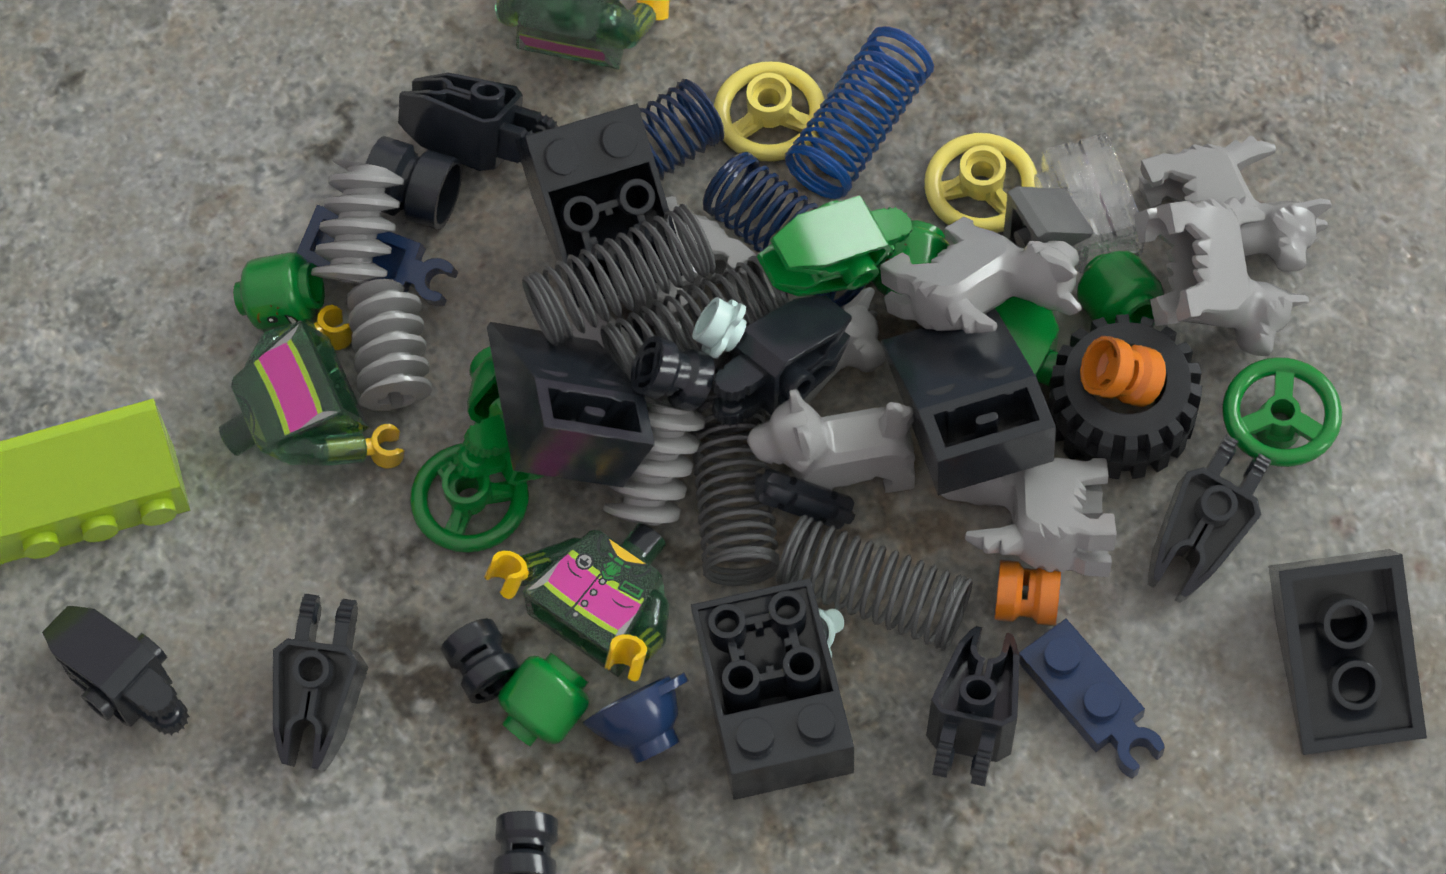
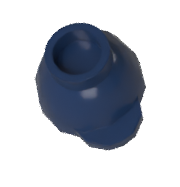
M684 672L672 678L669 675L660 678L603 707L582 723L611 744L629 749L635 763H640L680 742L673 728L678 716L675 688L689 680Z

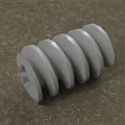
M332 159L334 163L346 169L347 172L333 174L328 177V184L343 194L324 199V207L339 217L338 219L320 222L319 229L332 237L334 242L316 245V254L328 260L330 265L313 268L311 275L356 285L372 279L387 277L388 271L372 261L375 256L391 254L392 248L376 238L379 233L395 231L396 225L383 218L381 211L399 208L400 202L387 195L385 188L403 185L404 179L383 167L349 160Z
M374 279L354 287L347 294V307L351 311L349 314V327L353 331L351 344L352 349L356 353L354 355V369L358 373L356 387L361 395L359 397V406L372 411H390L425 399L432 392V383L428 379L423 378L429 373L430 366L424 357H420L427 349V342L423 337L418 336L424 330L423 319L416 315L421 311L422 307L420 298L417 295L404 292V287L401 283L389 279Z
M664 396L658 399L645 397L646 404L649 405L648 415L655 445L623 488L609 486V488L624 497L623 503H605L603 511L612 516L652 526L660 525V523H672L679 519L681 509L671 500L684 498L687 486L676 477L691 475L693 463L682 454L697 452L700 443L688 431L703 429L706 418L697 410L686 411L672 406L668 402L667 397Z

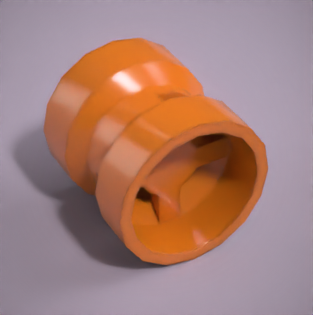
M1101 336L1088 346L1082 358L1080 375L1084 389L1092 395L1103 398L1116 397L1122 403L1136 407H1145L1159 396L1164 386L1166 367L1162 355L1155 349L1142 345L1130 347L1124 340L1111 336Z
M1000 559L995 620L1013 622L1018 617H1029L1037 625L1056 626L1061 572L1056 570L1048 572L1039 567L1037 569L1024 568L1019 561ZM1023 586H1028L1027 600L1022 599Z

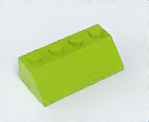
M154 398L0 441V566L1 564L25 557L31 559L49 557L58 552L60 547L81 541H105L114 537L120 530L141 524L148 526L162 525L173 520L177 514L191 511L176 451Z

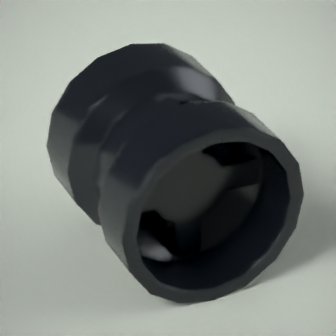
M651 336L639 348L631 370L632 389L637 394L651 399H658L661 396L667 397L668 402L672 406L686 411H695L706 400L712 388L715 374L714 361L707 353L695 349H687L682 352L678 350L677 345L673 341L659 336Z
M479 619L464 625L452 633L441 647V651L450 667L461 672L463 676L461 686L470 702L475 704L485 703L497 698L502 688L520 667L514 655L504 652L501 647L503 637L493 619Z
M512 811L500 814L496 818L495 837L501 844V855L494 860L493 874H556L557 865L556 861L551 857V846L558 841V819L552 815L536 811Z

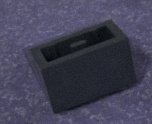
M638 103L514 139L532 199L556 260L567 264L569 255L579 258L581 249L588 250L591 253L593 244H599L603 247L605 238L615 241L617 233L627 235L629 227H635L639 230L642 221L651 224L654 216L664 218L665 211L669 210ZM669 216V225L676 234L672 217ZM657 221V231L671 252L664 227ZM644 227L645 237L660 260L653 235L648 228ZM633 232V242L650 270L641 241ZM620 238L621 248L626 254L629 261L631 262L641 282V279L637 273L634 262L632 260L629 246L622 238ZM608 244L609 254L614 260L618 269L620 270L629 288V291L631 292V289L622 271L617 252L610 244ZM596 249L598 262L600 263L606 275L608 276L616 292V295L618 296L617 290L613 284L610 273L608 271L605 258L601 254V252ZM584 255L586 268L588 269L594 281L596 282L603 296V299L605 300L606 298L598 282L593 264L589 260V258L586 255ZM572 260L574 274L592 304L593 302L585 285L582 272ZM560 266L567 288L579 308L580 305L572 288L570 278Z
M996 308L985 314L997 323L996 330L992 332L965 333L962 329L936 331L934 329L921 328L881 340L882 348L903 404L913 408L914 421L912 428L938 496L1054 461L1055 423L1033 370Z
M490 322L487 326L513 471L623 488L655 445L645 396L637 394L632 389L629 377L597 340L574 336L572 339H569L565 336L563 344L559 343L558 346H555L547 340L544 333L540 330Z
M811 578L691 604L692 616L733 800L854 773V744Z

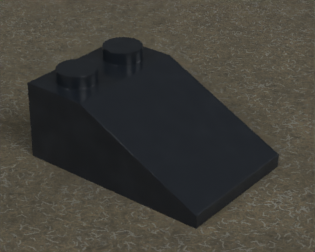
M1391 549L1269 565L1276 627L1301 753L1308 755L1427 738L1403 555Z

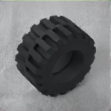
M1129 314L1116 315L1115 323L1107 324L1104 317L1091 321L1090 333H1087L1081 327L1071 335L1070 345H1062L1057 354L1056 365H1053L1048 408L1056 426L1055 441L1065 440L1063 453L1069 459L1074 460L1078 456L1084 458V461H1091L1093 458H1105L1107 461L1108 478L1119 479L1121 471H1130L1132 479L1145 477L1148 466L1151 465L1156 472H1159L1168 467L1170 455L1178 458L1185 450L1187 439L1192 437L1202 396L1203 386L1199 385L1202 375L1199 362L1191 363L1193 350L1187 342L1179 345L1175 344L1177 332L1168 326H1165L1160 332L1153 328L1155 320L1143 316L1140 324L1130 323ZM1101 336H1111L1124 340L1130 347L1142 345L1157 350L1162 355L1166 367L1164 386L1159 396L1155 399L1157 404L1137 414L1117 413L1100 404L1094 395L1084 389L1081 382L1080 368L1082 358L1088 346Z

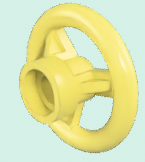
M768 61L745 66L725 80L715 98L714 107L724 125L725 136L723 141L735 152H749L759 161L785 160V153L793 145V142L800 137V133L786 142L770 145L759 144L747 138L762 127L774 128L779 125L801 132L804 128H807V122L813 118V114L820 109L824 96L817 83L807 73L790 64ZM789 83L795 85L805 95L809 105V115L799 112L792 107V89ZM748 84L746 89L748 113L735 123H732L730 117L732 100L737 92ZM765 104H775V105H777V106H774V107H764L763 105H765ZM818 122L819 126L823 128L824 122ZM811 131L813 137L818 138L819 134L817 131ZM804 141L807 146L812 145L810 141Z
M990 133L963 135L947 142L933 155L925 173V194L934 213L947 225L954 223L962 217L973 220V224L977 227L1000 233L1004 231L1007 194L1003 191L1006 173L1004 157L1009 159L1017 168L1021 176V187L1039 188L1035 165L1029 155L1019 145L1005 137ZM963 154L960 160L959 176L952 180L942 181V175L946 166L954 158ZM985 176L989 180H977L975 177ZM969 196L978 201H986L999 215L988 218L971 217L957 211L947 200Z

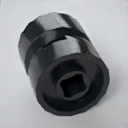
M386 136L379 138L372 147L366 164L386 168L404 179L403 185L385 188L387 195L400 202L399 208L383 210L381 212L395 216L401 210H404L406 220L436 230L442 229L453 212L460 192L463 174L462 161L432 150H427L421 156H418L412 144Z

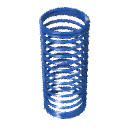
M885 26L877 27L872 31V34L867 38V42L861 47L860 52L854 56V61L847 66V71L841 75L840 80L834 85V90L827 94V99L820 104V109L807 122V128L800 132V137L793 142V145L785 153V163L790 173L798 182L812 192L829 199H843L852 188V182L859 178V172L866 169L865 163L872 160V153L879 150V143L886 140V134L890 133L892 125L899 121V115H902L906 111V106L912 103V96L919 93V87L924 85L926 79L933 73L934 63L925 47L914 37L897 28ZM877 37H890L905 43L923 60L926 71L924 72L920 64L904 50L890 43L877 41ZM879 46L899 53L917 68L918 72L909 70L895 58L886 55ZM865 55H870L873 61L866 60ZM863 64L867 71L860 70L858 65ZM870 66L880 69L888 77L898 82L906 92L894 88L889 82L877 76ZM852 74H857L861 81L854 80ZM864 76L876 80L882 87L891 91L899 101L887 97L883 92L870 85ZM850 83L854 90L846 89L845 84ZM857 85L870 90L875 96L884 100L892 110L881 107L874 100L863 94ZM838 93H844L848 100L841 99ZM851 95L864 100L868 105L878 110L885 120L874 116L860 106ZM902 96H908V99L904 101ZM837 102L841 110L833 108L831 103ZM844 104L868 117L878 129L868 126L855 117ZM825 112H830L834 119L827 118ZM837 114L851 119L855 124L862 127L871 138L856 132L843 122ZM889 115H894V118L891 120ZM818 122H824L828 129L821 128ZM831 124L846 130L856 137L865 148L857 146L844 138ZM881 124L888 125V127L884 130ZM811 131H817L822 139L813 137ZM825 134L847 145L858 157L849 155L838 148ZM875 134H881V137L877 139ZM804 141H810L814 147L807 146ZM868 143H874V147L870 148ZM819 144L832 149L842 156L850 166L844 165L832 158ZM861 152L867 153L868 156L864 158ZM793 153H794V155H795V157H796V160H797V162L799 163V165L803 168V170H804L808 175H806V174L800 169V167L796 164V162H795V160H794V158H793ZM799 154L806 155L821 171L838 179L842 187L830 184L817 176L807 167ZM854 162L861 163V166L857 168ZM847 171L854 172V175L850 177Z

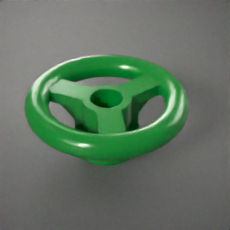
M1267 358L1248 365L1232 379L1223 398V421L1229 436L1238 441L1236 446L1253 459H1256L1259 453L1271 460L1269 464L1271 466L1293 467L1317 459L1332 446L1342 425L1341 401L1331 381L1310 364L1292 358ZM1275 375L1273 396L1258 411L1241 417L1240 406L1246 390L1256 381ZM1294 377L1311 386L1320 397L1324 407L1323 425L1301 412L1298 401L1293 397ZM1283 413L1289 417V420H1278L1272 414ZM1300 436L1310 441L1303 446L1287 449L1293 446Z
M460 443L440 450L422 465L412 484L410 506L417 526L429 540L447 550L472 553L499 545L517 530L527 510L529 490L527 481L514 486L507 481L490 482L489 476H480L479 479L473 478L471 480V478L459 475V472L455 470V465H453V457L459 446L463 447L464 444ZM437 475L442 480L444 496L452 509L445 528L435 521L428 505L429 489ZM468 488L478 490L471 497H462L459 495L463 490ZM511 501L507 513L494 527L478 534L464 535L472 515L481 512L487 504Z

